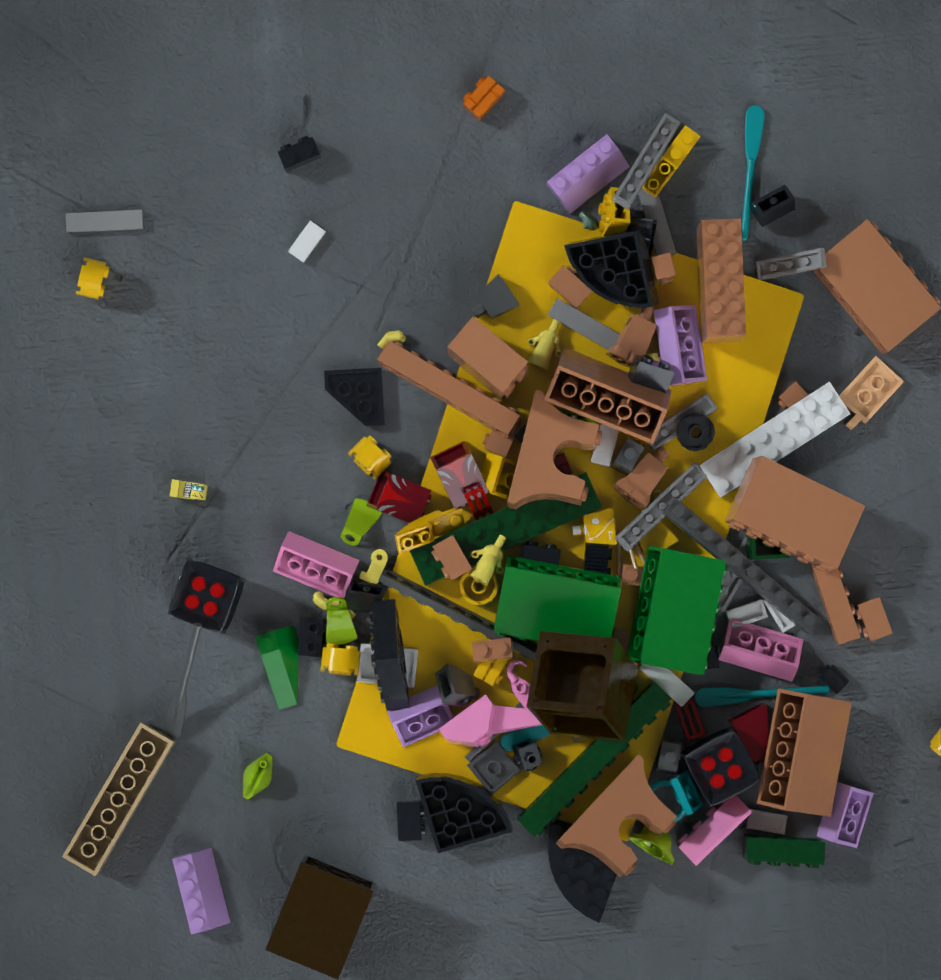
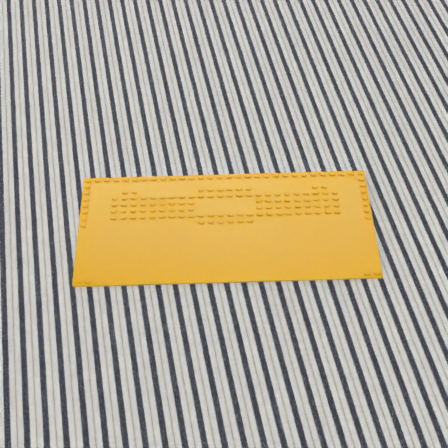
M515 201L512 205L487 284L499 274L518 301L519 307L493 319L485 313L477 320L528 361L538 344L536 342L533 347L529 346L528 340L539 336L544 330H549L553 318L547 315L556 299L558 298L570 305L548 285L550 279L563 265L566 268L570 266L573 269L564 245L575 241L600 237L601 232L598 227L595 231L588 227L585 229L583 228V222ZM653 247V250H652V255H651V257L656 256L654 247ZM676 253L671 255L676 275L670 284L662 286L659 283L655 284L659 304L651 308L658 310L670 306L696 305L701 336L698 260ZM577 273L575 276H576L579 280H581V279H580L581 277H580L579 274ZM744 275L746 336L740 342L702 343L707 381L669 386L668 388L672 391L663 422L708 393L718 408L706 416L714 424V439L707 448L697 452L689 451L683 447L677 440V436L661 446L669 452V456L663 462L668 469L651 492L650 500L656 490L664 492L694 462L701 465L763 425L804 299L803 294ZM593 291L577 308L578 311L620 334L628 317L634 314L639 316L642 309L609 302ZM653 311L649 321L656 325ZM559 324L556 334L559 337V347L562 352L564 347L629 372V367L618 364L606 355L608 350L567 326ZM656 328L646 355L658 353V357H660ZM555 348L548 371L528 363L526 378L520 385L515 384L514 392L508 399L503 398L501 401L502 405L506 408L512 407L519 412L521 424L517 433L528 422L535 390L543 391L546 396L550 381L560 359L555 357ZM459 367L456 376L457 380L463 379L470 384L471 388L483 390L487 397L491 399L493 397L497 398L463 368ZM550 403L554 408L560 411L557 405ZM447 404L431 456L465 441L483 477L481 471L487 453L496 455L485 450V444H482L486 434H491L492 430ZM695 427L691 431V436L697 437L700 434V428ZM621 431L618 433L609 467L590 462L593 450L568 447L557 454L559 455L564 452L573 472L572 475L578 476L585 472L587 473L602 507L591 513L613 508L616 536L642 512L641 509L627 502L613 488L621 478L626 477V475L611 467L629 435ZM631 436L645 444V448L633 467L634 469L647 453L654 456L659 448L653 452L646 441ZM514 438L506 456L507 459L515 462L518 461L522 445L516 438ZM429 459L421 486L432 490L430 493L432 496L429 504L424 508V516L437 510L444 512L454 508L431 459ZM706 478L681 503L726 540L730 527H728L729 523L725 522V518L740 485L720 498L709 479ZM486 493L493 513L508 507L507 499ZM483 498L479 499L483 509L486 508ZM475 499L472 500L476 512L479 511ZM469 504L461 507L465 525L476 521ZM582 517L528 540L538 542V546L546 547V543L557 545V548L561 549L559 565L584 570L585 538L584 535L573 536L572 525L583 524ZM667 517L661 520L679 540L666 549L716 559ZM444 533V534H441V535H439V536H436V537H434V539H436V538H438V537H441V536H443V535H445V534H447V533ZM527 541L503 551L502 567L504 572L508 555L521 557L522 545L527 544ZM609 545V549H612V560H608V568H611V575L617 576V545ZM621 547L622 573L623 564L633 565L629 551L623 550V547ZM633 548L637 566L644 567L636 548ZM410 550L398 553L393 572L495 623L504 572L502 574L496 573L495 570L493 572L498 581V591L494 599L484 605H473L467 602L460 592L459 584L463 574L454 580H451L450 577L447 579L444 577L425 586ZM474 582L475 591L478 592L480 589H484L480 582ZM622 584L613 630L617 628L631 634L640 586ZM388 588L389 600L395 599L403 647L418 650L414 688L408 687L409 697L437 686L435 673L448 663L469 673L474 687L480 690L479 697L473 699L464 707L448 705L453 718L484 695L496 706L515 707L520 702L513 693L511 681L507 675V667L504 666L501 671L504 676L499 685L495 683L492 686L473 675L480 662H474L472 642L490 639L480 632L470 630L463 623L454 622L451 617L445 614L435 612L433 608L427 605L419 604L412 597L403 596L398 590ZM527 639V640H529V641L535 643L536 645H538V643L535 642V640ZM514 650L515 658L512 661L521 659L527 663V667L521 664L515 665L514 673L530 685L535 660L525 658L518 651ZM642 664L637 665L636 683L639 689L633 696L632 701L652 682L639 669ZM669 669L681 680L683 671ZM356 682L336 743L337 747L421 775L448 773L462 776L484 787L467 766L470 762L465 756L474 747L451 744L441 732L403 747L391 723L385 703H381L380 692L382 691H378V685ZM673 699L669 701L671 705L664 712L660 710L655 715L657 719L650 726L646 724L642 728L644 732L636 740L632 738L628 742L630 746L623 753L619 751L614 756L616 760L609 767L605 765L601 769L602 774L595 781L591 779L587 783L589 787L581 795L579 793L576 794L574 803L569 808L564 807L560 811L561 816L558 818L559 820L574 824L638 754L644 759V773L648 782L674 702ZM512 731L499 733L478 755L495 741L500 744L501 737ZM550 734L536 741V745L542 752V757H540L542 764L532 771H524L520 768L521 771L492 795L498 800L526 809L595 738ZM506 751L513 760L514 752ZM626 819L621 822L619 827L621 840H629L635 819Z

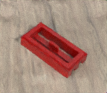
M482 486L464 494L476 521L479 520L481 515L486 517L488 512L493 514ZM479 492L481 493L486 505V508L484 509L477 495V493ZM472 495L474 496L479 508V511L477 512L470 499V496Z
M693 698L689 699L683 706L693 733L692 736L689 735L680 709L681 706L675 704L687 741L706 735ZM688 704H691L694 716L696 718L700 730V733L698 734L696 732L689 709L687 707Z

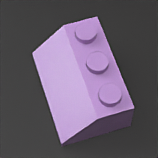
M438 685L409 697L410 708L387 710L403 747L440 732L439 728L453 719L449 706L442 703Z
M837 782L831 817H822L817 836L838 844L857 848L874 793Z

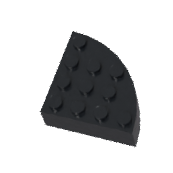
M643 228L575 241L564 245L573 269L579 274L583 283L600 297L615 304L634 308L654 307L659 304Z
M392 599L372 602V610H369L370 621L373 622V625H370L371 637L374 636L370 640L371 650L374 651L371 654L372 666H376L374 667V673L377 679L378 691H382L380 692L381 703H385L386 710L410 708L405 654L396 601Z
M429 773L416 777V784L438 853L512 832V824L500 802L478 783L462 776L448 773Z
M552 822L548 836V856L555 883L563 896L575 909L586 917L600 923L617 874L591 853L576 848L561 849L556 842L569 828Z

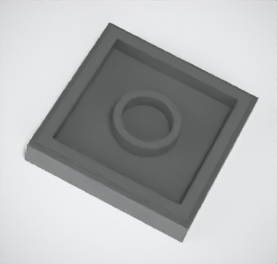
M497 741L467 765L491 795L521 771Z

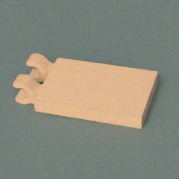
M877 356L865 366L839 395L846 408L854 414L845 425L850 430L860 421L866 424L904 382Z

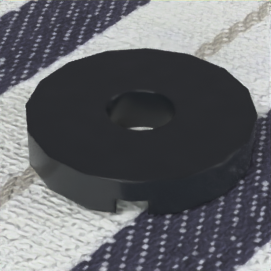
M701 413L687 414L680 420L676 430L679 443L689 451L696 452L707 448L713 441L715 434L714 424ZM695 427L700 428V434L697 437H692V429Z

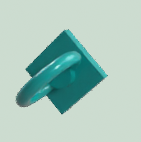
M688 770L679 773L673 779L661 778L649 785L653 792L661 786L674 788L675 799L681 805L679 811L675 814L677 817L673 820L674 822L681 820L685 814L687 816L694 813L703 805Z

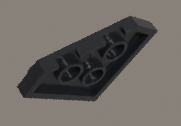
M382 368L324 371L325 390L365 426L385 425Z

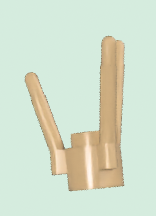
M617 541V576L621 577L622 546ZM637 543L633 548H636L637 553L644 565L645 558L639 547V544ZM632 548L629 550L633 567L636 570L638 567Z

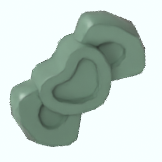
M582 211L579 217L583 219V228L586 229L588 227L595 231L598 227L595 219L589 213Z

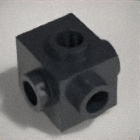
M527 739L512 745L514 752L513 761L517 767L524 771H532L542 764L540 758L542 757V752L536 745V742Z

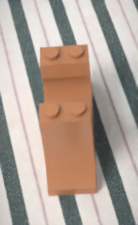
M535 390L507 501L510 509L517 510L528 502L544 499L558 500L581 506L582 501L586 502L588 487H586L585 481L575 475L563 474L556 468L554 461L557 454L568 447H575L581 450H595L596 445L600 446L602 431L599 430L598 424L574 419L558 411L549 402L544 400L545 395L543 391Z
M638 754L563 834L556 844L561 849L576 848L591 853L603 861L619 877L623 874L627 876L637 866L635 864L637 857L632 849L626 846L620 838L619 827L621 822L626 819H636L641 821L648 830L660 835L662 832L666 834L676 824L673 820L677 816L657 798L650 788L644 773V759Z

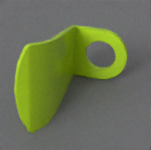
M355 498L341 533L342 540L348 545H358L364 534L382 515V512L367 507V500ZM345 535L353 536L355 541L348 540Z
M342 597L328 599L326 601L327 643L340 645L357 639L349 610H347L346 600ZM333 601H341L339 605H331Z

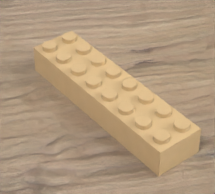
M140 722L64 852L63 858L94 876L99 874L176 740L147 723Z

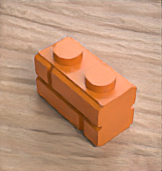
M489 75L486 78H480L475 85L477 88L473 93L469 91L463 97V107L479 121L505 94V89Z

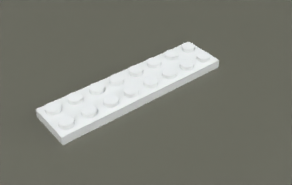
M828 382L699 466L721 498L741 485L752 458L764 456L777 462L850 415V412L831 383Z

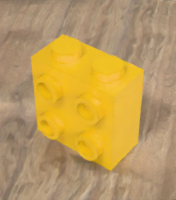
M611 187L608 193L604 195L603 202L599 204L598 213L601 215L599 231L601 236L625 232L630 224V208L627 210L612 201L619 188Z

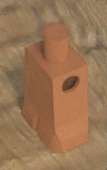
M645 307L641 309L639 316L636 314L629 316L616 342L608 349L606 355L618 364L631 368L636 355H646L657 326L649 321L654 309Z
M660 447L654 456L647 453L630 474L621 478L613 488L627 502L644 510L650 501L651 492L668 469L663 462L669 456V452Z

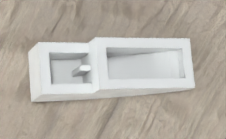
M601 423L599 428L602 431L600 446L596 445L595 450H593L590 462L609 467L619 430Z

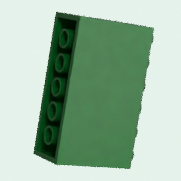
M647 547L627 653L633 662L704 675L708 666V652L711 650L712 645L711 636L715 630V615L719 610V595L723 590L722 580L726 573V561L665 548Z
M508 555L493 632L504 637L508 635L516 636L520 640L532 639L537 643L540 631L611 638L621 593L622 577Z

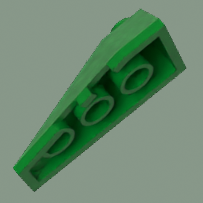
M294 625L255 636L278 709L296 705L298 701L299 641Z

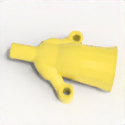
M553 319L549 330H544L539 336L528 340V345L532 347L538 342L534 352L527 361L530 365L548 371L554 348L556 351L555 357H561V355H557V353L562 354V351L559 347V337L556 334L560 321Z
M499 535L494 545L490 544L483 549L471 551L470 556L472 558H478L479 555H482V557L468 575L481 584L488 586L494 570L496 573L502 574L504 568L502 567L503 552L501 547L507 538Z

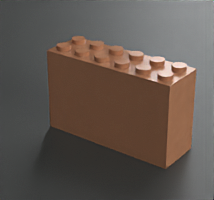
M741 218L702 220L696 229L701 342H740L746 336Z
M867 219L825 253L827 267L812 271L880 353L884 355L941 309V302L935 295H930L927 291L928 286L922 280L919 281L915 277L916 272L910 265H905L902 261L904 259L897 250L894 251L890 247L891 242L886 236L882 237L878 232V226L873 221L870 222Z
M475 317L469 320L448 345V357L501 401L503 398L508 399L514 392L515 384L520 385L526 378L528 362Z
M564 347L544 400L653 444L667 413L672 390L668 389L667 393L632 383L628 377V372Z
M764 456L752 458L725 518V522L729 523L728 527L737 531L741 529L746 532L745 535L753 539L758 537L764 540L763 544L770 547L777 546L781 548L780 552L789 556L793 554L798 557L797 560L805 564L810 562L815 565V569L825 572V570L838 569L865 505Z
M778 688L757 804L786 811L831 817L852 702Z

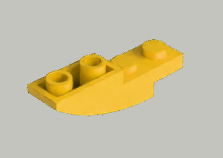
M685 125L655 165L642 189L656 198L701 136Z
M452 508L444 512L437 510L420 517L402 528L395 535L398 553L400 554L433 542L434 537L465 526L462 508Z

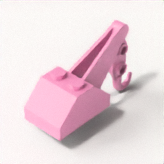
M516 659L511 661L507 667V675L511 681L513 693L524 708L496 706L484 695L439 728V731L449 743L483 747L491 741L489 738L493 734L542 725L526 707L530 685L522 678L516 676L513 670L517 664L527 667L525 661Z

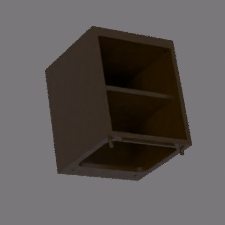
M540 631L526 707L550 734L625 742L638 667L616 638Z
M305 855L300 862L265 950L339 979L375 890L376 883Z

